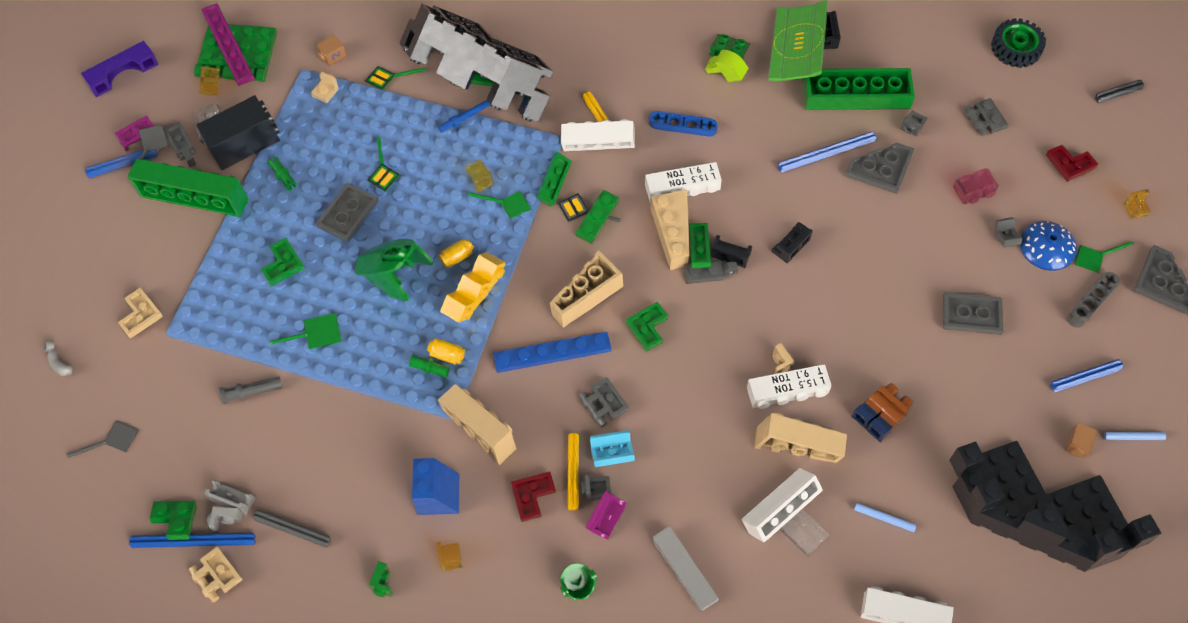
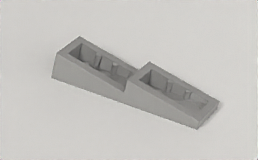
M670 526L653 536L654 546L677 575V580L701 612L719 601V598Z

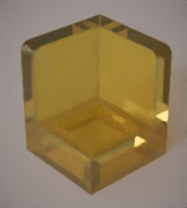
M202 67L200 94L218 95L220 69Z
M480 159L465 168L473 180L474 189L477 193L493 185L492 174Z
M1148 189L1132 192L1125 201L1124 206L1131 219L1145 217L1150 214L1151 211L1145 201L1150 193Z
M441 541L436 542L442 572L463 568L458 543L442 546Z

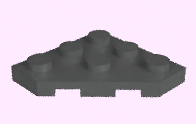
M895 143L883 150L880 148L869 152L868 155L854 157L851 159L845 176L897 194L914 148Z
M1153 245L1134 292L1188 315V280L1182 269H1178L1172 252Z

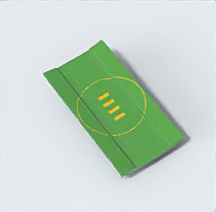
M828 0L813 5L793 8L777 7L769 81L793 80L822 74Z

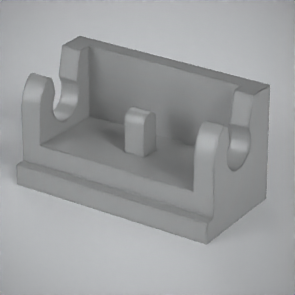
M212 480V484H214L212 490L206 489L204 493L208 500L223 507L238 508L242 515L246 516L256 497L220 483L217 480Z

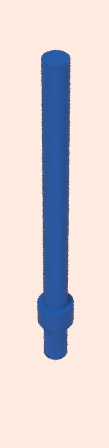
M485 100L458 116H452L447 122L438 126V130L442 133L451 127L459 126L460 122L491 105L490 102Z

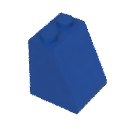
M435 458L413 459L412 500L417 514H459V473Z

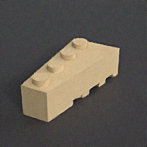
M687 189L651 197V212L669 270L683 268L684 264H688Z
M598 250L595 257L584 265V269L579 274H576L572 278V282L565 286L550 302L552 316L564 328L623 287L622 273Z
M771 413L757 426L754 448L762 449V446L771 447L772 452L778 453L780 450H788L795 456L810 454L812 459L837 463L845 457L847 434L841 433L837 429L823 428L819 424H809L798 418L784 417L781 413Z

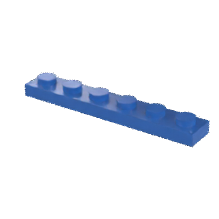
M606 331L494 352L493 354L497 373L611 352L608 332Z

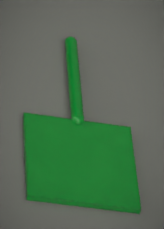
M336 313L303 320L306 333L272 340L269 343L276 344L307 337L310 350L342 342Z

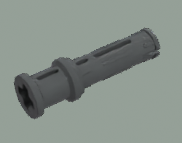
M279 376L251 384L242 385L238 383L236 386L225 389L220 387L219 391L222 404L225 405L229 401L238 399L243 401L245 397L282 389V384Z

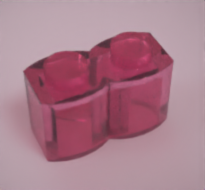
M985 168L955 180L953 188L963 204H973L980 198L992 197L999 185L989 169Z

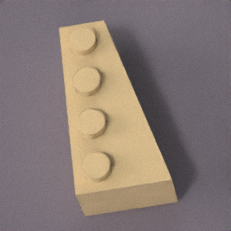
M454 384L438 399L441 409L459 427L464 425L463 429L472 439L476 437L482 449L486 453L491 451L495 457L494 461L498 465L502 464L516 450L511 427L505 422L501 423L493 411L490 410L488 412L480 400H474L470 397V393L464 387L460 388Z

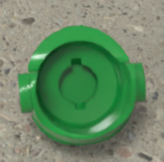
M572 563L561 572L560 583L562 586L560 589L564 597H569L573 600H583L588 598L594 591L598 578L593 569L590 571L582 563Z

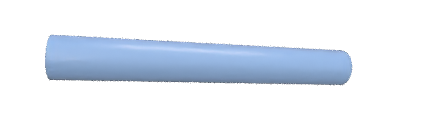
M1104 432L1103 438L1104 440H1166V433Z
M860 503L855 505V511L911 532L915 531L916 524Z

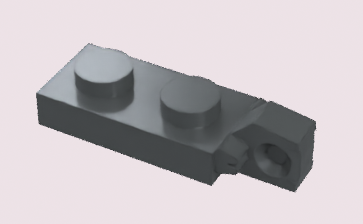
M178 122L164 128V133L181 161L185 159L189 167L196 165L193 155L196 154L195 149L181 123Z
M721 260L711 261L710 268H692L691 263L684 264L686 284L722 281L729 275L737 274L738 270L736 262L726 263V261Z

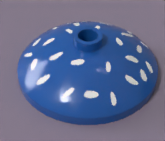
M1050 221L1035 222L1029 225L1021 235L1022 244H1020V248L1024 257L1032 265L1048 271L1064 269L1072 263L1076 256V241L1073 235L1060 224Z

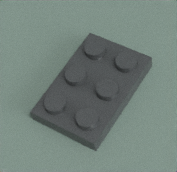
M346 183L317 221L316 226L348 243L379 202L378 197Z
M944 292L943 329L1002 335V298Z

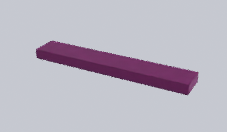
M218 3L202 8V13L237 85L240 86L255 80Z

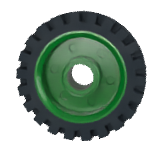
M1013 18L1011 21L1008 19L1005 23L1002 22L994 33L991 42L992 52H994L995 57L999 56V61L1005 60L1004 64L1006 65L1011 63V67H1015L1016 64L1017 68H1021L1023 65L1028 67L1029 64L1033 65L1037 62L1046 46L1044 32H1040V27L1035 28V23L1029 24V20L1023 22L1021 18L1018 21L1016 18Z

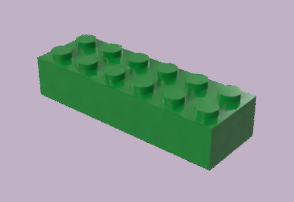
M911 68L822 69V74L803 78L802 81L805 110L911 109L915 98Z
M136 159L127 176L141 198L236 217L242 216L249 201L240 181L234 176L227 177L218 173L203 172L199 169H186L183 166L176 167L167 163L152 162L147 159Z

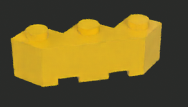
M489 252L478 255L473 270L463 274L456 292L446 296L440 312L459 323L469 319L482 300L487 297L492 287L503 276L505 272L503 268L506 262Z

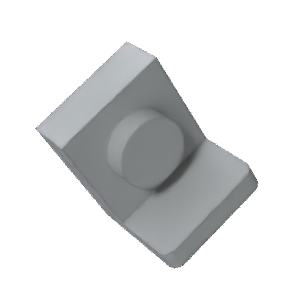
M213 507L212 513L208 515L207 524L213 532H218L220 521L228 525H232L234 522H241L242 513L238 508Z

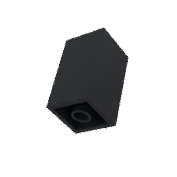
M256 95L196 124L221 170L280 141L277 135L280 133L275 123L271 124L274 122L271 114L268 111L265 112L268 109L263 100L258 101Z

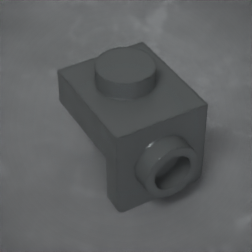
M911 110L909 115L904 118L901 129L917 137L926 123L927 117Z
M1013 217L996 221L994 236L1003 247L1022 244V237L1014 228L1015 219Z
M585 474V481H581L582 494L586 493V500L601 499L605 491L611 493L609 476L589 478V474Z

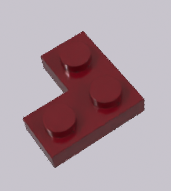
M1063 144L1048 150L1046 153L1048 159L1066 181L1094 170L1098 166V163L1088 151L1072 157Z
M550 471L511 482L521 522L541 517L537 498L556 493Z

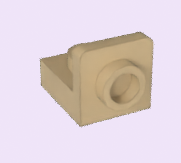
M321 72V81L311 94L312 97L327 104L339 88L337 80L333 75Z
M782 343L776 345L772 357L779 366L775 368L774 374L792 371L794 360Z

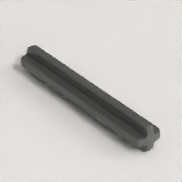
M257 509L253 516V519L259 523L322 547H328L331 541L330 536L260 509Z

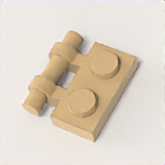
M218 546L200 559L204 565L201 569H198L196 565L189 568L192 580L200 585L203 589V595L206 598L208 597L212 603L219 599L216 593L218 588H221L226 593L243 580ZM209 573L214 578V581L210 584L205 578Z

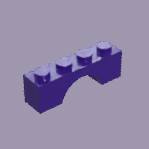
M143 40L87 69L81 75L95 97H98L112 89V81L120 72L135 69L144 73L159 64L154 53Z

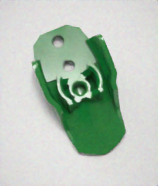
M397 239L374 246L360 255L356 261L355 274L364 276L381 291L388 294L390 298L408 301V295L400 286L403 282L394 274V271L399 268L403 269L406 266L413 268L415 266L413 263L432 266L434 262L413 240Z

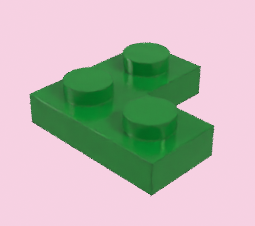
M284 238L269 246L277 261L265 266L261 271L270 286H273L305 268L287 238Z
M657 301L625 319V323L647 352L663 342V339L654 327L666 321L668 315Z
M195 501L153 502L149 519L151 523H169L166 534L168 540H189L197 505Z

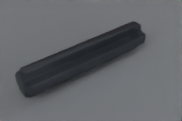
M1140 79L1099 92L1096 94L1095 99L1098 103L1143 89L1144 83Z

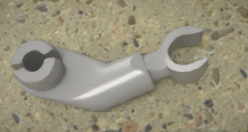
M46 340L43 351L48 352L47 357L50 368L61 376L71 375L73 371L72 365H65L58 359V355L54 350V340Z

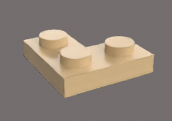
M140 287L124 298L134 312L120 320L118 324L131 339L162 318L163 315Z

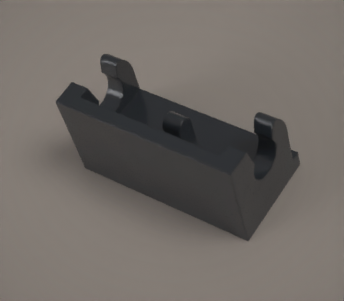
M836 11L827 12L824 49H838L841 36Z
M797 222L796 226L775 245L771 252L788 264L810 241L813 230Z
M717 235L711 248L710 257L726 262H736L737 266L746 268L753 246L749 245L748 249L721 241L720 236Z

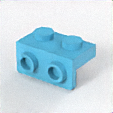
M629 430L590 436V447L595 467L635 461Z

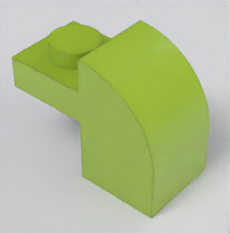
M721 50L718 56L710 58L705 68L708 74L721 72L728 82L742 81L749 69L739 55L729 50Z

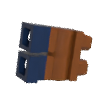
M893 383L885 387L882 385L862 405H859L852 415V418L863 428L869 425L867 431L880 443L906 417L913 403L908 396H904L899 401L895 397L899 390Z

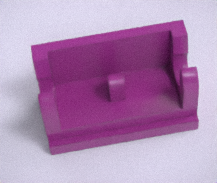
M145 116L115 132V135L124 147V150L128 151V146L141 140L139 130L154 127L148 116Z
M605 491L585 528L608 540L628 503Z

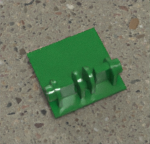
M718 34L710 47L709 55L712 57L718 56L721 50H729L744 60V55L751 43L746 42L744 39L730 38L726 34Z

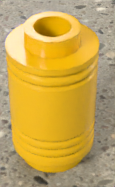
M462 238L440 251L441 254L438 257L445 268L452 267L472 255L474 247L470 240Z
M435 338L434 341L431 340L427 351L430 352L429 356L454 365L457 363L461 364L465 355V349H462V346Z

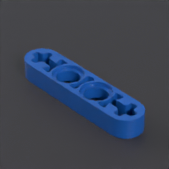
M661 111L652 112L649 116L650 127L658 130L711 137L717 133L718 123L711 118ZM677 120L679 124L672 125L670 121ZM693 122L697 126L690 128L687 124Z

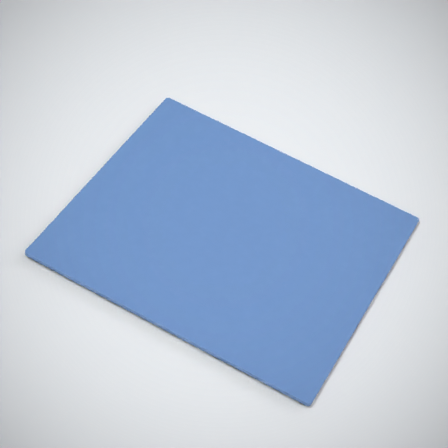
M303 69L300 71L274 122L280 131L277 134L280 141L259 151L242 184L249 198L242 216L226 215L166 334L168 337L452 420L441 409L438 399L454 384L460 388L464 387L468 391L541 200L536 198V195L553 155L561 151V136L477 114L460 122L459 126L451 127L441 133L438 130V126L447 122L452 116H458L465 111L336 78L339 89L326 104L312 97L311 94L321 81L320 73ZM378 136L381 139L384 165L400 174L386 192L367 181L380 166L377 144ZM273 157H278L282 165L288 168L290 176L297 183L296 188L289 184L293 189L292 191H287L283 183L277 180L275 172L268 165L269 160L275 164L272 159ZM346 183L378 197L379 200L348 243L316 226L317 221ZM520 191L531 209L510 219L501 203L468 196V193L504 199ZM287 238L305 269L270 286L261 271L265 266L277 261L269 246ZM462 238L470 240L474 247L472 250L473 254L456 265L445 268L438 257L441 254L440 251ZM397 239H411L425 251L434 264L430 266L413 263L415 265L413 268L406 266L403 269L399 268L394 271V274L403 282L400 286L409 297L408 301H401L390 298L388 294H385L364 276L356 275L355 266L357 258L379 244ZM489 252L506 262L503 268L505 272L489 291L487 297L478 305L472 316L459 323L440 312L446 296L456 292L463 274L473 270L478 255ZM336 313L342 342L310 350L307 337L276 344L269 343L272 340L306 333L303 320ZM438 338L462 346V349H465V355L461 364L457 363L454 365L429 356L430 352L427 351L429 342ZM415 355L426 360L433 359L435 363L449 366L448 377L445 379L432 373L428 375L423 370L409 367L411 356Z

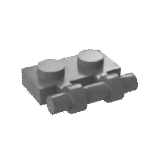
M991 98L975 103L974 109L970 104L964 107L967 112L966 116L972 120L975 130L980 132L982 136L988 133L986 129L992 134L1004 130L1008 126V123Z
M607 377L591 386L593 393L591 396H588L586 392L579 395L583 401L582 405L585 409L588 408L592 414V419L598 422L601 427L607 424L604 418L606 415H609L614 420L629 411V406ZM597 401H599L603 407L600 410H598L594 404Z

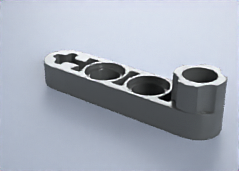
M1113 272L1103 274L1072 309L1067 317L1068 323L1076 328L1083 326L1117 287L1119 277ZM1111 280L1112 282L1106 287L1104 285L1106 281ZM1094 290H1100L1103 293V297L1096 296ZM1084 302H1089V303H1091L1092 306H1093V309H1090L1087 305H1085V304H1083V303H1084Z

